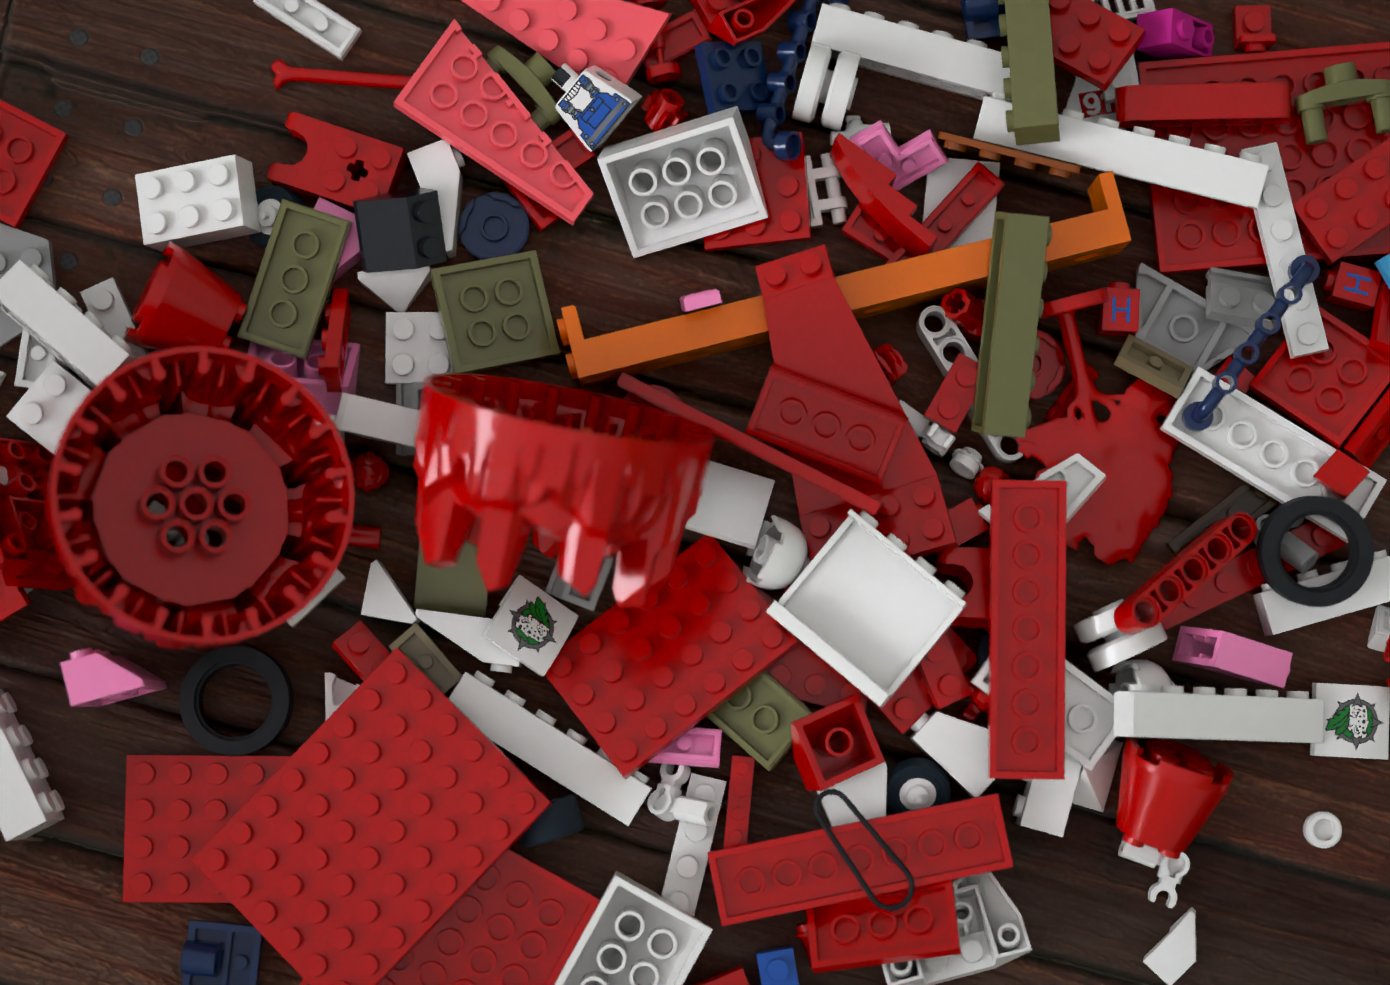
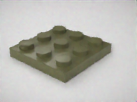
M536 250L431 269L430 276L453 373L469 374L556 357L560 354Z

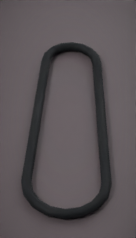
M827 789L821 792L816 797L813 805L816 818L870 900L878 908L887 911L905 907L912 899L915 891L914 879L910 871L843 792L836 789ZM825 796H839L906 875L909 881V891L902 902L896 905H886L874 896L819 811L820 801Z

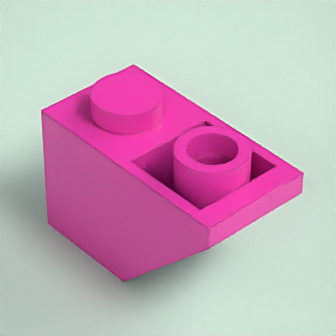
M1175 8L1137 14V25L1145 29L1146 37L1136 50L1159 58L1186 59L1212 56V46L1215 40L1212 24Z

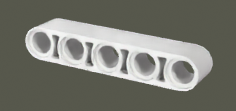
M932 305L922 311L916 323V331L944 377H946L953 364L944 358L943 349L945 347L954 346L965 356L976 362L979 361L957 325L945 317V311L941 306ZM929 316L938 317L943 324V329L939 332L929 331L925 327L924 319ZM974 402L971 405L969 411L967 412V415L969 416L971 421L973 416ZM980 434L997 461L1003 464H1011L1023 456L1019 451L1014 455H1008L1002 451L1000 442L1002 438L1009 436Z

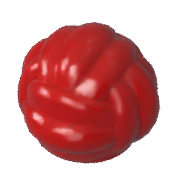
M372 451L360 454L350 463L355 486L365 492L377 490L389 478V466L381 456L376 455Z
M994 466L982 469L973 483L976 496L986 505L990 504V481L1010 480L1007 473Z

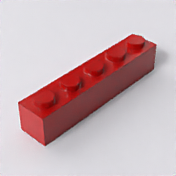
M732 755L723 849L747 844L755 762L753 757Z

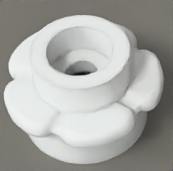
M971 447L957 448L952 453L953 458L949 464L958 475L967 479H973L978 472L980 473L984 469L981 463L982 456Z

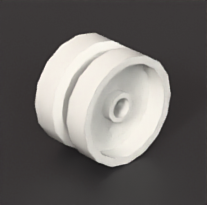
M812 42L792 118L810 123L815 117L819 102L824 103L825 106L821 117L822 126L840 131L846 109L850 110L858 82V78L855 76L861 54L843 50L838 56L833 71L828 69L832 55L831 47Z
M1122 598L1092 612V616L1072 626L1079 641L1082 643H1089L1101 637L1104 638V643L1090 649L1086 655L1094 672H1097L1167 640L1168 637L1161 622L1152 628L1134 635L1122 633L1114 623V612L1117 606L1124 601ZM1135 610V615L1137 619L1140 620V616L1138 612Z

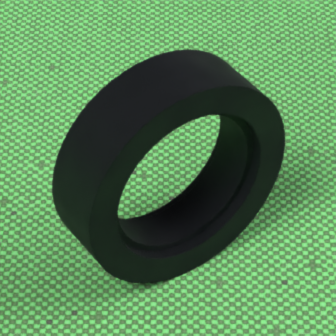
M1303 496L1285 502L1268 516L1258 535L1256 556L1263 578L1281 597L1305 606L1326 607L1345 601L1363 586L1372 569L1374 543L1365 520L1348 504L1330 497ZM1309 515H1322L1335 521L1343 529L1349 543V559L1344 571L1334 581L1320 587H1305L1295 582L1286 573L1280 557V545L1287 529L1297 520Z
M245 646L220 647L203 655L187 672L180 690V713L190 735L203 747L223 755L253 754L272 745L286 730L294 709L293 687L285 669L269 654ZM240 664L257 670L265 678L271 691L272 703L267 719L256 731L245 736L232 737L219 732L210 724L203 708V695L209 680L218 671L231 665Z

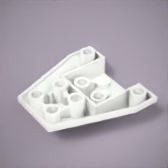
M992 872L952 879L962 954L881 964L887 985H935L995 969L1032 951L1021 913Z

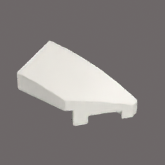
M1191 907L1170 927L1169 933L1143 958V962L1167 985L1174 984L1196 961V910Z

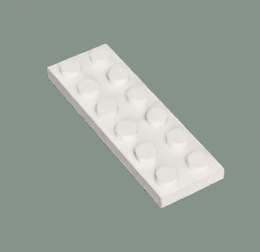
M1199 366L1195 369L1161 425V431L1282 504L1303 496H1322L1337 499L1313 477L1337 449L1237 389L1224 396L1213 411V421L1208 428L1200 432H1193L1187 429L1182 422L1183 410L1193 402H1202L1212 389V381L1216 377ZM1220 379V387L1224 390H1229L1230 385ZM1367 467L1365 468L1370 473L1347 498L1341 500L1355 509L1363 519L1387 481ZM1309 515L1305 517L1348 543L1343 529L1332 519L1322 515Z

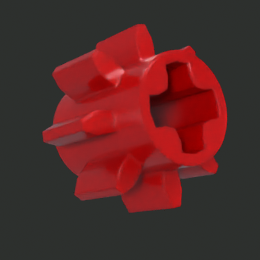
M667 88L662 89L661 92L655 90L652 95L648 94L641 106L647 112L644 118L645 123L654 131L683 123L688 113L681 110L685 103L682 96L674 90Z

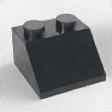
M411 187L353 201L363 272L418 269L447 261L437 190Z

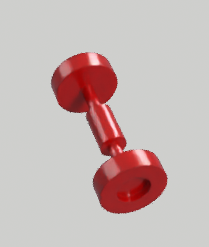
M630 0V2L656 10L667 5V0ZM662 31L651 47L652 51L656 52L658 65L652 66L645 71L647 82L650 84L666 83L682 76L680 63H665L663 50L666 47Z

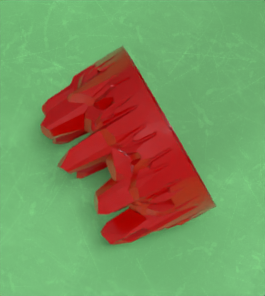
M191 346L154 352L129 362L105 377L86 395L70 417L59 440L50 470V480L45 499V519L50 522V530L53 531L52 542H54L60 562L66 565V572L70 577H75L77 580L74 589L76 599L85 605L99 606L103 614L107 616L112 615L116 626L134 634L142 632L145 640L149 642L156 641L159 647L182 649L190 646H195L196 648L213 646L217 648L233 645L279 626L304 609L323 590L336 571L345 552L354 519L355 491L352 468L346 447L333 420L319 401L300 382L280 368L249 354L226 348ZM176 466L180 468L183 472L184 480L181 482L169 480L165 473L166 467ZM214 467L218 469L221 473V482H209L204 476V468ZM189 498L199 500L203 506V513L200 515L189 513L185 507V500ZM147 499H160L165 505V513L159 515L151 513L147 508ZM225 499H234L239 503L241 508L239 515H230L225 511L223 506ZM170 530L179 531L184 537V546H171L166 539V533ZM209 530L218 532L222 537V546L218 548L209 546L205 540V532Z
M468 373L430 375L424 378L415 436L416 452L413 466L419 478L414 522L425 564L437 568L457 565L463 546L467 542L478 549L476 562L487 592L508 586L532 528L533 544L550 559L556 556L558 551L557 574L582 595L587 596L596 585L602 560L617 558L613 582V591L617 605L621 607H642L647 596L658 594L672 573L685 524L696 514L716 435L706 426L675 413L583 389L493 375Z

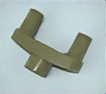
M495 45L486 54L488 56L486 62L494 72L499 75L509 73L536 102L534 105L536 109L531 113V118L542 132L550 124L554 126L562 119L555 108V100L546 89L553 81L551 78L556 71L538 52L525 64L499 45Z
M1354 62L1336 64L1323 69L1326 86L1311 90L1294 100L1296 112L1302 118L1306 145L1320 144L1328 140L1323 115L1325 108L1365 101L1371 104L1376 134L1390 132V80L1358 79Z

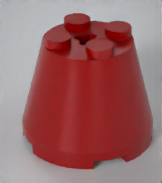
M169 241L162 255L168 258L166 262L161 260L154 267L132 314L131 320L136 322L135 328H127L123 340L135 346L160 351L191 346L228 349L232 337L228 336L227 333L231 324H239L247 304L241 302L242 295L197 258L183 247Z
M1128 737L1123 749L1116 826L1124 832L1123 841L1141 848L1144 847V844L1158 848L1157 851L1166 857L1179 859L1180 853L1187 850L1229 791L1234 778L1233 771L1225 764L1217 762L1215 767L1210 764L1209 759L1200 755L1201 751L1166 738H1148L1147 741L1138 740V737Z

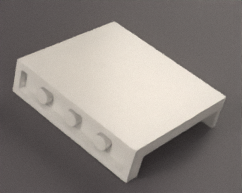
M850 509L848 511L849 516L779 601L775 600L766 612L883 708L961 614L967 604L962 600L965 593L950 580H947L945 584L937 580L933 576L936 569L926 560L919 556L914 561L904 553L908 546L892 533L886 538L877 531L876 527L880 523L864 510L857 514Z

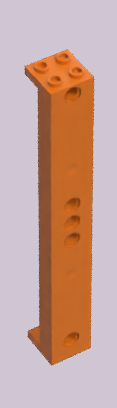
M1113 171L1098 174L1087 189L1093 213L1050 223L1052 238L1050 244L1046 246L1045 254L1048 272L1118 255L1131 242ZM992 238L835 277L836 282L856 320L941 299L945 294L952 292L954 288L964 289L968 292L987 287ZM762 295L588 339L583 337L577 310L574 305L562 307L563 318L557 319L563 346L570 345L572 353L565 354L572 381L579 379L581 388L617 380L622 372L633 376L770 341Z

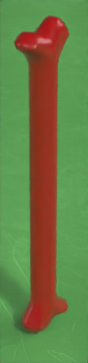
M277 59L271 64V69L276 74L273 84L278 90L291 81L403 89L412 77L406 75L298 68L288 66L282 59Z

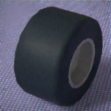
M570 794L551 799L553 804L519 838L521 846L527 848L540 845L584 829L585 825L576 796Z

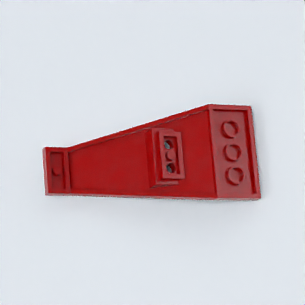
M825 244L755 266L763 296L775 366L906 416L836 282L829 252ZM909 420L881 486L788 450L789 456L884 503L879 515L868 514L880 523L876 527L877 531L886 538L892 533L908 546L904 553L912 559L958 546L940 479ZM792 474L799 519L806 538L811 562L849 516L848 511L852 509L855 513L859 514L862 509Z

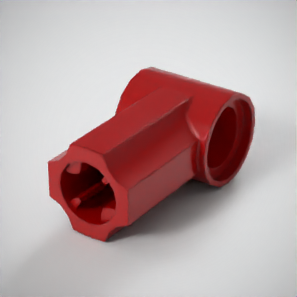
M954 288L952 292L944 295L941 302V307L945 311V317L960 327L959 330L964 337L981 342L985 300L977 299L967 290Z

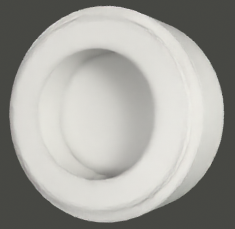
M1317 811L1305 819L1303 835L1312 846L1330 848L1340 840L1342 826L1339 819L1332 813Z

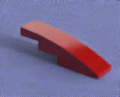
M839 133L835 137L829 156L855 197L872 218L913 256L917 257L932 253L938 236L913 218L917 205L893 188L897 175Z

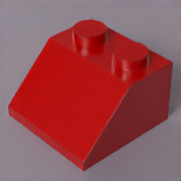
M858 693L791 722L793 758L806 790L823 791L885 762Z

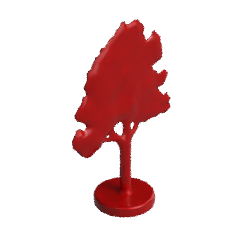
M1105 287L1044 303L1043 314L1040 319L1055 316L1058 319L1075 385V398L1069 404L1067 417H1057L1030 429L1027 428L1025 438L1014 437V439L1019 444L1017 450L1026 459L1032 455L1046 467L1037 471L1035 479L1039 478L1040 474L1076 453H1079L1106 475V480L1066 524V544L1075 551L1078 549V543L1084 537H1087L1094 547L1096 558L1107 565H1113L1121 559H1127L1129 563L1134 562L1135 556L1139 553L1142 544L1149 538L1152 529L1158 527L1159 519L1164 515L1168 507V500L1173 495L1171 486L1173 472L1168 464L1173 461V452L1179 441L1160 430L1161 424L1157 418L1159 415L1168 416L1176 402L1174 396L1159 390L1140 378L1126 389L1125 394H1104L1096 388L1090 378L1075 320V312L1078 309L1108 302L1109 297ZM1092 401H1097L1108 408L1111 412L1108 420L1104 422L1097 420ZM1080 409L1082 418L1077 420L1076 410Z

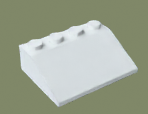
M738 106L604 147L597 158L633 258L766 219L769 216L749 137Z
M616 871L554 985H683L713 928L649 888Z

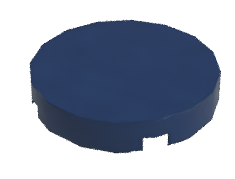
M489 192L468 202L461 213L458 229L462 244L469 254L478 260L521 253L528 243L530 224L527 213L516 199L508 194Z

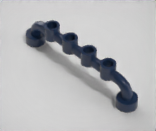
M805 0L801 10L789 13L787 24L789 30L794 33L791 41H781L778 45L777 56L779 61L783 63L781 72H771L767 77L768 91L773 94L771 102L761 103L757 107V121L763 125L761 132L762 142L768 150L775 153L779 160H796L801 153L802 142L800 135L796 131H780L776 136L775 133L778 125L783 124L785 121L786 109L784 105L788 94L795 91V72L798 63L803 62L806 58L805 42L808 33L816 28L817 18L815 12L819 3L823 0ZM828 0V2H829L830 4H832V3L847 4V3H849V1H850V0Z
M1301 255L1289 264V283L1278 289L1276 301L1267 313L1257 318L1255 330L1250 337L1234 350V359L1224 372L1213 379L1212 389L1202 402H1193L1183 410L1182 422L1187 429L1193 432H1200L1211 425L1214 417L1213 411L1224 396L1236 390L1238 386L1237 378L1246 366L1251 365L1258 359L1259 348L1266 338L1280 329V319L1289 307H1292L1301 300L1303 287L1315 281L1319 276L1320 266L1315 258L1309 255ZM1285 289H1289L1294 293L1293 301L1285 298ZM1263 319H1269L1272 322V330H1266L1263 327ZM1242 348L1250 350L1252 355L1250 360H1245L1241 356ZM1221 378L1229 380V390H1224L1220 387L1219 381Z

